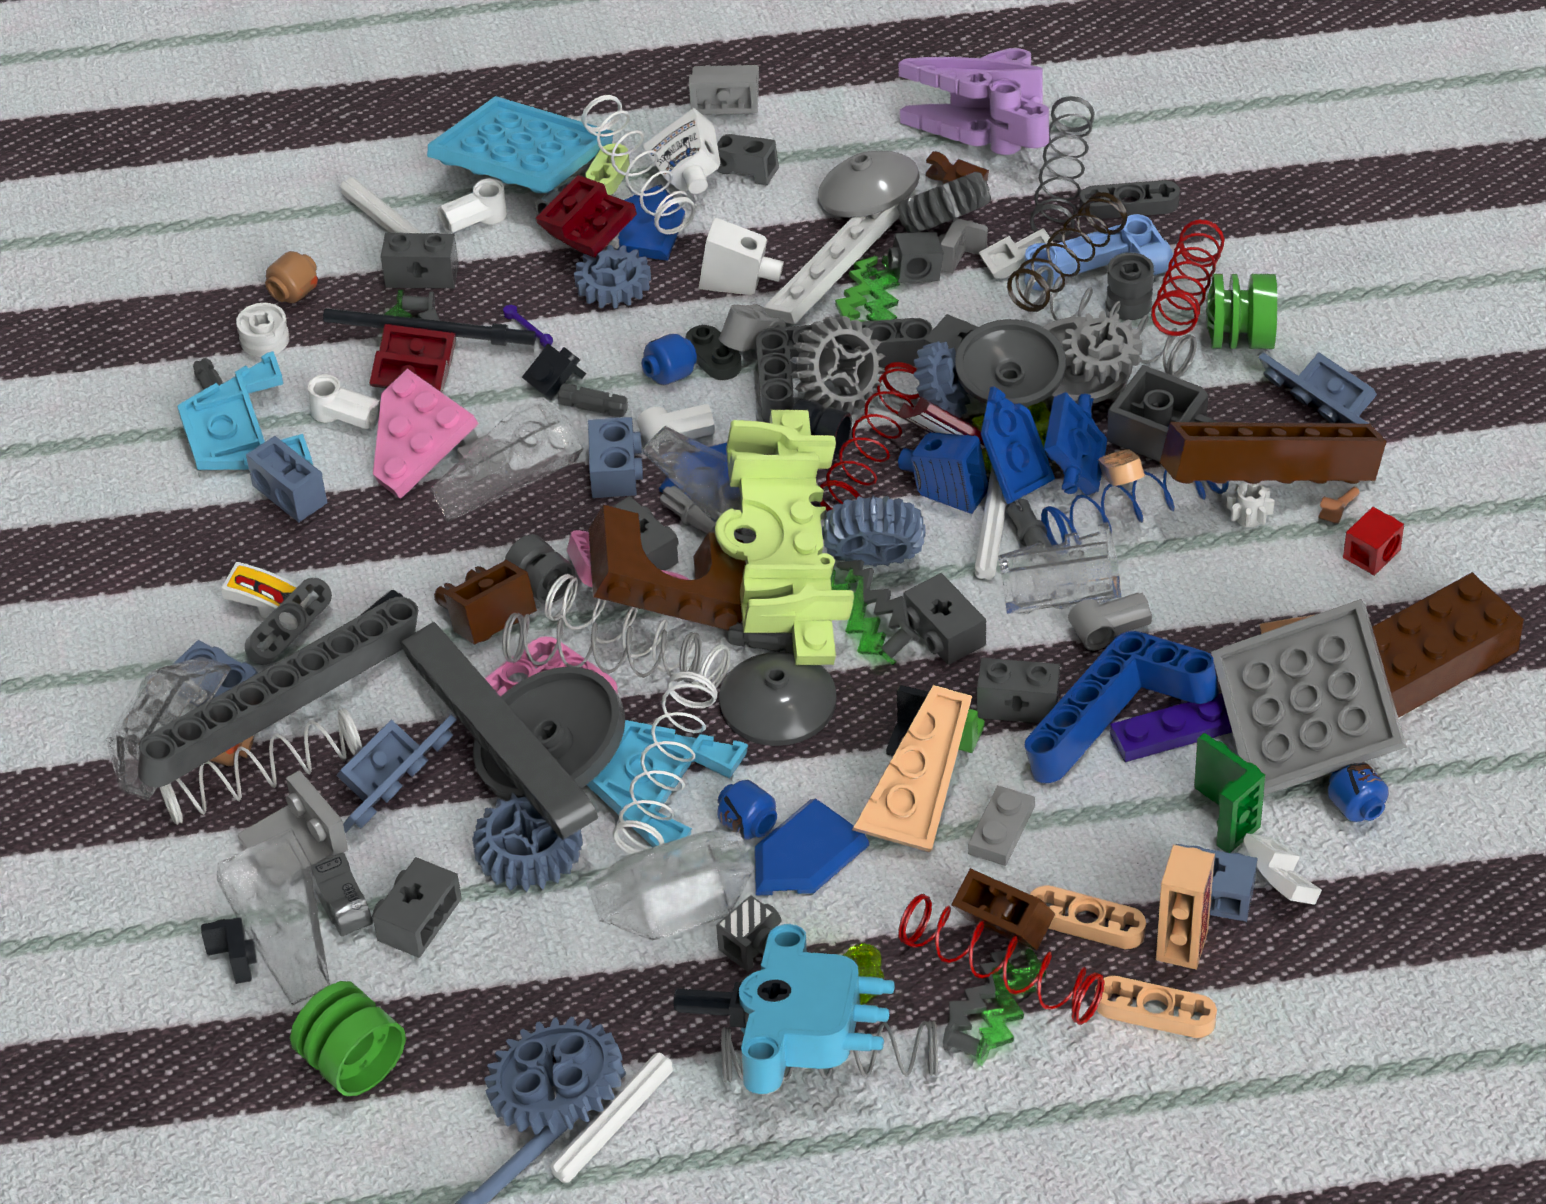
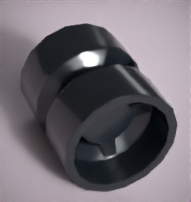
M799 399L792 410H808L811 435L835 437L836 445L833 458H839V450L849 440L851 433L852 415L850 412L829 407L824 411L823 406L819 403Z

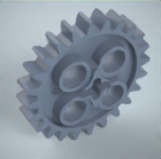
M572 1016L565 1025H560L557 1017L553 1018L550 1027L544 1028L543 1024L539 1021L536 1023L535 1032L529 1033L527 1030L522 1029L520 1030L521 1040L507 1039L506 1042L509 1050L495 1052L498 1062L490 1063L487 1066L491 1075L485 1077V1083L488 1087L485 1091L497 1118L502 1117L506 1126L515 1123L518 1131L522 1133L531 1125L534 1135H538L544 1126H549L551 1133L555 1134L559 1124L565 1123L566 1127L571 1130L574 1126V1119L579 1117L581 1120L588 1122L590 1121L588 1111L593 1109L602 1112L604 1110L601 1099L613 1100L615 1098L612 1088L622 1085L619 1075L624 1073V1067L621 1062L623 1058L618 1044L615 1043L611 1032L605 1033L603 1025L599 1024L592 1028L590 1020L585 1019L577 1026L575 1018ZM553 1052H554V1056H555V1059H556V1062H557L556 1064H554L553 1061H552V1060H553ZM553 1086L556 1087V1099L552 1089Z

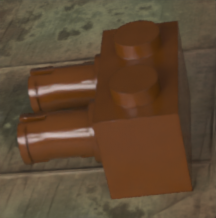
M508 560L488 570L477 566L475 567L476 571L471 569L466 574L464 583L456 587L451 583H445L444 587L439 586L435 590L434 600L438 605L448 609L453 631L474 645L490 639L492 635L503 630L511 614L520 613L524 617L526 614L530 615L537 611L528 572ZM518 618L515 619L513 625L519 623Z

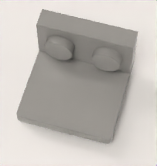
M759 66L693 67L692 75H689L691 109L695 108L704 115L758 113Z
M300 770L286 778L289 795L286 796L288 805L238 833L239 842L279 889L311 872V865L348 851L342 819Z

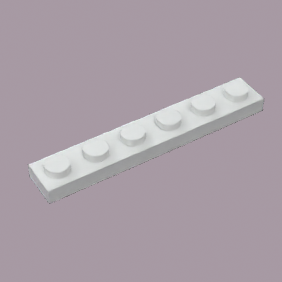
M899 204L873 215L852 217L763 307L765 313L772 318H779L785 323L795 324L822 298L827 290L861 258L869 247L899 219L900 214L897 208Z

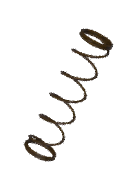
M1098 192L1092 195L1080 207L1078 214L1068 218L1063 225V229L1054 232L1048 239V243L1035 251L1032 259L1022 263L1018 270L1010 275L1007 281V290L1013 303L1020 309L1028 312H1038L1044 309L1049 303L1050 292L1057 293L1064 288V277L1076 276L1080 271V262L1091 261L1095 256V247L1106 246L1110 241V235H1114L1124 228L1127 222V212L1122 202L1114 195L1106 192ZM1097 197H1106V198L1111 199L1112 201H1114L1117 205H1115L1114 203L1110 202L1109 200H1104V199H1100V198H1099V199H1095V198H1097ZM1093 202H1104L1115 207L1122 218L1121 226L1115 230H1109L1101 219L1090 214V204ZM1086 216V219L1094 229L1106 234V241L1102 244H1094L1082 232L1080 217ZM1076 218L1078 230L1066 228L1070 221ZM1092 218L1099 221L1105 229L1098 226ZM1066 231L1079 233L1091 245L1092 254L1089 258L1080 259L1067 247L1065 243ZM1061 233L1063 245L1051 243L1054 237ZM1051 246L1066 249L1069 255L1076 260L1077 269L1074 273L1064 274L1053 264L1049 251ZM1046 248L1048 260L1036 258L1037 254ZM1040 261L1050 264L1060 274L1062 278L1061 286L1055 290L1049 289L1045 279L1034 270V262ZM1031 263V270L1023 269L1024 266ZM1020 273L1034 276L1035 281L1045 290L1046 296L1043 304H1032L1022 295L1018 280ZM1014 277L1020 297L1032 307L1022 304L1014 295L1012 290V280Z

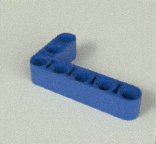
M1128 631L1117 636L1026 738L1025 750L1033 778L1040 783H1053L1065 776L1141 687L1196 704L1207 703L1215 699L1220 690L1211 654L1138 631Z

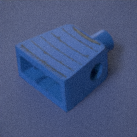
M930 432L924 436L915 450L904 448L899 455V468L914 473L918 492L924 497L973 514L987 494L988 481L980 440L977 436Z

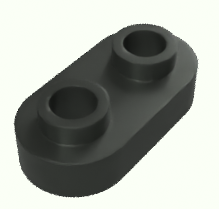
M698 325L691 328L686 333L685 338L691 341L696 350V363L714 379L728 380L736 377L741 371L740 352L721 343L719 340L721 332L713 326Z

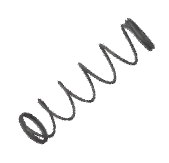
M1063 97L1052 106L1049 143L1043 151L1044 164L1039 171L1038 177L1040 185L1035 191L1034 197L1036 207L1031 212L1030 226L1034 232L1039 231L1033 221L1038 212L1056 222H1066L1068 219L1052 218L1045 214L1043 210H1059L1065 213L1068 218L1077 214L1075 205L1069 201L1076 199L1080 195L1081 188L1073 179L1079 178L1084 174L1085 167L1077 158L1083 157L1088 152L1089 146L1082 137L1089 135L1092 131V123L1095 116L1094 109L1090 103L1080 97ZM1063 102H1079L1089 109L1091 119L1089 120L1079 114H1065L1056 118L1055 109ZM1068 116H1077L1086 120L1087 124L1073 128L1061 124L1058 120ZM1055 125L1057 130L1064 135L1057 136L1051 140V128ZM1089 128V130L1082 135H1072L1065 132H1081ZM1063 137H1073L1084 143L1085 151L1081 155L1068 156L1058 151L1052 143ZM1051 146L1061 156L1053 157L1047 161V149ZM1059 158H1069L1080 164L1081 172L1077 176L1065 177L1054 172L1048 164ZM1047 167L1057 177L1043 182V170ZM1064 179L1076 185L1077 194L1070 198H1060L1050 193L1044 185L1053 180ZM1041 188L1053 197L1038 203V194ZM1051 201L1065 202L1072 207L1073 215L1068 211V209L1060 205L1043 204ZM1073 219L1070 221V228L1074 229L1075 220ZM1072 231L1065 232V238L1068 237L1072 233ZM1056 235L1053 241L1062 240V235Z

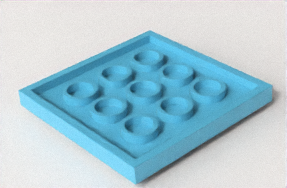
M495 96L428 144L427 157L440 160L444 165H456L469 169L477 175L486 174L499 178L506 184L525 186L535 193L548 194L592 160L600 148L597 136L589 133L581 121ZM606 129L601 131V134H608L613 131ZM613 135L600 136L601 145L612 144Z

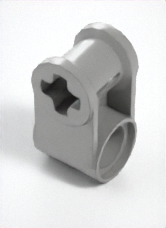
M758 304L731 305L719 340L727 347L738 351L757 349L756 338L761 331L768 328L786 327V324L779 318H772L767 315L763 307Z

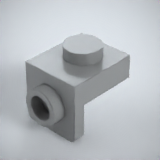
M954 218L946 235L941 234L939 237L944 252L941 271L953 274L964 252L979 255L980 251L986 249L988 227Z

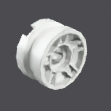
M256 303L246 307L239 313L236 325L240 345L244 352L251 356L261 357L274 351V354H278L286 348L289 343V331L286 315L282 308L271 303Z

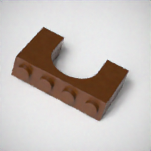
M603 504L588 529L593 597L728 631L729 627L736 625L737 622H742L740 588L746 560L735 559L726 554L720 547L715 533H707L693 556L695 579H679L661 571L646 556L641 544L639 513ZM736 539L737 541L744 543L743 540Z

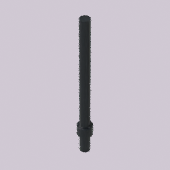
M325 308L323 312V322L381 329H384L385 324L455 333L456 337L488 340L491 341L492 345L506 346L507 343L534 346L536 340V331L510 329L506 324L493 323L492 326L330 308Z

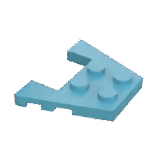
M274 351L261 356L262 361L251 368L244 366L235 371V377L220 386L215 383L177 405L197 470H249L246 454L263 444L265 440L248 394L283 385L282 374ZM303 434L281 440L313 465Z
M625 720L623 737L616 753L607 766L587 784L618 815L624 806L634 802L629 791L630 784L637 775L644 772L640 762L641 753L647 746L655 743L651 735L652 725ZM656 726L655 736L657 742L674 741L685 744L693 750L695 759L690 762L674 760L664 754L656 745L645 754L644 764L647 771H667L682 778L691 763L696 762L730 779L747 754L748 744L734 740L733 745L714 742L713 736L699 734L697 738L675 734L676 729ZM671 744L660 745L664 750L676 757L683 759L692 757L691 752L683 747ZM650 774L656 781L665 786L675 788L679 780L669 775ZM647 775L639 778L634 784L633 789L637 801L653 800L663 804L672 793L671 790L656 785ZM650 803L639 804L654 815L667 817L659 813L662 806ZM636 804L629 807L623 814L624 821L637 820L647 823L662 835L664 847L660 854L671 863H674L691 837L692 828L673 819H655L645 814ZM632 827L652 847L659 846L657 838L644 829Z

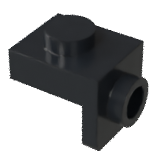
M547 344L522 378L548 399L552 400L560 390L561 385L568 380L573 372L581 379L584 378L586 373L577 366L580 359L568 349L563 347L559 352L550 344Z
M242 918L220 919L215 922L202 924L201 934L207 955L229 952L235 983L252 981L250 964L258 963L254 939L247 940Z

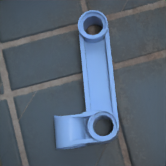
M1139 214L1127 216L1124 228L1120 232L1110 235V241L1106 246L1095 247V256L1091 261L1080 262L1079 273L1106 266L1112 258L1127 252L1142 254L1149 258L1154 265L1155 276L1167 272L1173 252L1168 242L1162 238L1148 217ZM1120 224V225H1117V226L1110 227V228H1108V229H1109V230H1115V229L1119 228V227L1121 226V224ZM1098 231L1087 234L1094 244H1102L1107 239L1106 234ZM1082 236L1065 241L1067 247L1078 258L1087 259L1091 256L1092 247ZM1036 243L1029 246L1025 252V261L1032 259L1035 251L1045 243ZM1057 246L1049 248L1053 264L1062 273L1072 274L1076 271L1077 262L1069 255L1066 249ZM1046 248L1042 249L1036 258L1048 260ZM1040 261L1034 262L1035 271L1041 266L1051 267L1054 275V285L1055 281L1060 276V274L1057 273L1053 269V267L1048 263ZM1031 263L1027 264L1024 269L1031 270ZM1047 270L1041 273L1046 282L1048 277ZM1024 273V281L1027 285L1032 275ZM1037 282L1034 283L1032 289L1044 290Z

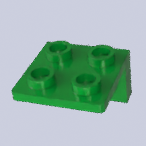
M1203 733L1197 738L1194 787L1219 805L1216 846L1227 853H1231L1244 842L1243 840L1247 833L1253 834L1261 827L1265 774L1253 763L1246 762L1230 751L1221 741H1216L1206 733Z

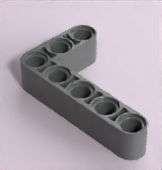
M922 318L862 321V328L873 330L871 339H877L881 342L876 352L886 356L879 361V367L883 369L893 362H903L916 366L914 359L919 358L917 351L923 349L924 339L933 330L931 323ZM811 325L768 328L757 335L756 347L761 414L763 421L766 423H770L771 410H792L794 407L793 382L790 374L797 371V364L792 363L790 359L799 356V352L793 345L804 343L800 333L805 330H811ZM839 336L834 337L837 344H842L845 350H852V347Z

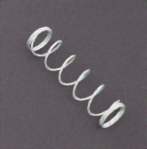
M603 95L595 98L586 106L581 116L584 127L589 133L597 136L599 148L602 152L611 156L612 166L616 172L626 176V186L632 193L640 196V204L643 210L655 216L654 224L658 231L663 234H675L685 229L692 222L696 213V206L692 200L687 198L685 191H676L663 199L656 213L649 211L645 207L643 196L662 192L671 183L673 174L667 170L657 172L648 179L641 193L633 190L629 184L628 177L641 175L649 171L656 164L658 154L653 150L645 151L631 162L626 173L619 170L615 165L614 156L627 155L635 151L643 142L644 134L638 130L628 132L619 139L612 153L605 150L601 145L600 136L605 137L620 132L629 122L630 115L628 112L622 111V104L615 96ZM613 100L617 103V112L608 116L600 127L587 125L586 116L589 110L598 102ZM621 113L627 116L626 122L621 128L612 133L601 134V131L609 129L617 122ZM614 116V118L610 122L605 124L611 117ZM633 133L640 134L641 140L637 146L625 153H615L618 144L625 137ZM647 153L655 155V161L647 169L639 173H629L632 165L638 158ZM662 173H667L670 176L668 183L660 190L653 193H644L647 184L654 177ZM680 193L684 195V197H677L663 204L668 198L675 194ZM682 202L675 210L663 213L671 205ZM685 202L691 205L689 217L680 226L667 230L660 228L659 219L661 216L677 212L683 207Z
M565 574L554 582L548 592L544 607L546 617L551 619V621L563 618L565 625L571 630L585 628L591 623L593 625L607 600H603L601 607L597 611L601 599H597L592 618L586 624L579 627L571 626L567 622L565 615L576 597L578 579L570 574ZM570 579L564 593L562 609L558 614L552 616L551 606L554 596L562 583ZM631 607L629 609L622 632L618 636L608 641L601 640L597 636L596 640L599 643L608 644L622 636V645L625 650V632L628 626L632 625L638 608ZM634 610V613H633V615H632V618H631V620H630L629 623H628V619H629V617H630L632 611ZM667 619L662 620L658 625L651 647L641 654H631L632 658L644 656L652 650L654 664L656 663L655 649L661 640L663 630L667 629ZM664 624V627H663V629H662V631H661V633H660V635H659L660 629H661L662 625ZM694 641L691 645V648L688 649L687 658L689 657V655L695 647ZM718 645L709 652L699 673L706 677L714 657L721 650H724V656L720 664L708 677L709 680L712 679L719 671L712 682L716 688L725 677L731 659L730 650L724 645ZM679 663L669 668V671L676 669ZM660 665L657 666L659 671L666 672L665 668H662ZM699 681L698 683H697V682L689 683V684H697V685H700V686L705 687V684L702 683V682H700V681Z
M679 672L669 678L668 690L663 695L661 703L665 714L658 717L651 728V735L655 743L647 746L641 753L640 762L644 772L637 775L630 784L629 791L634 802L624 806L619 814V823L614 827L613 838L615 843L629 854L639 857H652L658 855L664 847V839L654 827L637 820L622 821L623 814L629 807L636 804L645 814L659 820H671L674 818L672 809L661 802L653 800L637 801L635 799L633 789L637 780L647 775L656 785L664 789L680 791L685 788L684 781L674 773L660 770L647 771L644 764L645 754L649 749L657 745L664 754L674 760L690 762L695 759V753L685 744L674 741L657 742L655 736L656 725L660 720L668 717L674 725L684 731L701 733L706 730L704 722L695 715L683 712L668 713L665 706L666 697L669 693L677 702L691 708H706L716 701L718 692L715 685L708 678L694 672ZM678 678H692L704 683L710 690L697 684H681L673 687L672 682ZM680 687H696L710 693L712 698L706 702H693L679 696L674 690ZM681 715L694 718L702 724V728L700 730L685 728L675 722L670 716ZM671 744L683 747L691 752L692 757L689 759L676 757L668 753L660 745ZM657 773L672 776L681 782V786L679 788L665 786L656 781L650 774ZM650 803L662 806L670 811L671 816L660 817L654 815L639 804ZM624 827L644 829L657 838L659 846L650 847L636 841L627 833ZM621 828L632 842L652 851H642L625 844L619 838L618 830Z
M342 708V710H338L342 753L326 730L319 723L310 720L306 724L304 731L307 767L285 737L278 733L273 734L269 746L273 782L256 757L244 747H238L234 758L238 796L221 771L212 762L208 761L204 764H209L217 772L233 797L240 802L242 793L238 755L241 750L245 751L252 758L268 783L275 788L277 785L273 756L275 737H279L284 741L304 771L309 775L312 772L308 745V728L310 724L316 725L322 731L340 759L344 762L346 760L344 738L354 756L362 749V743L350 713L347 709ZM204 764L200 766L199 770L202 808L185 784L179 778L176 780L197 810L203 815L206 813L203 784ZM171 784L160 787L173 822L177 825L179 822L182 823L181 809Z

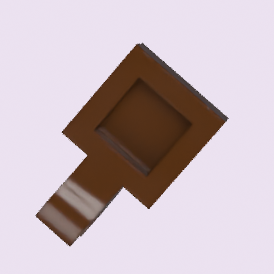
M932 151L926 159V163L932 165L926 171L925 176L932 180L942 181V185L973 172L982 173L984 180L988 181L989 170L958 159L953 165L944 154L937 151Z

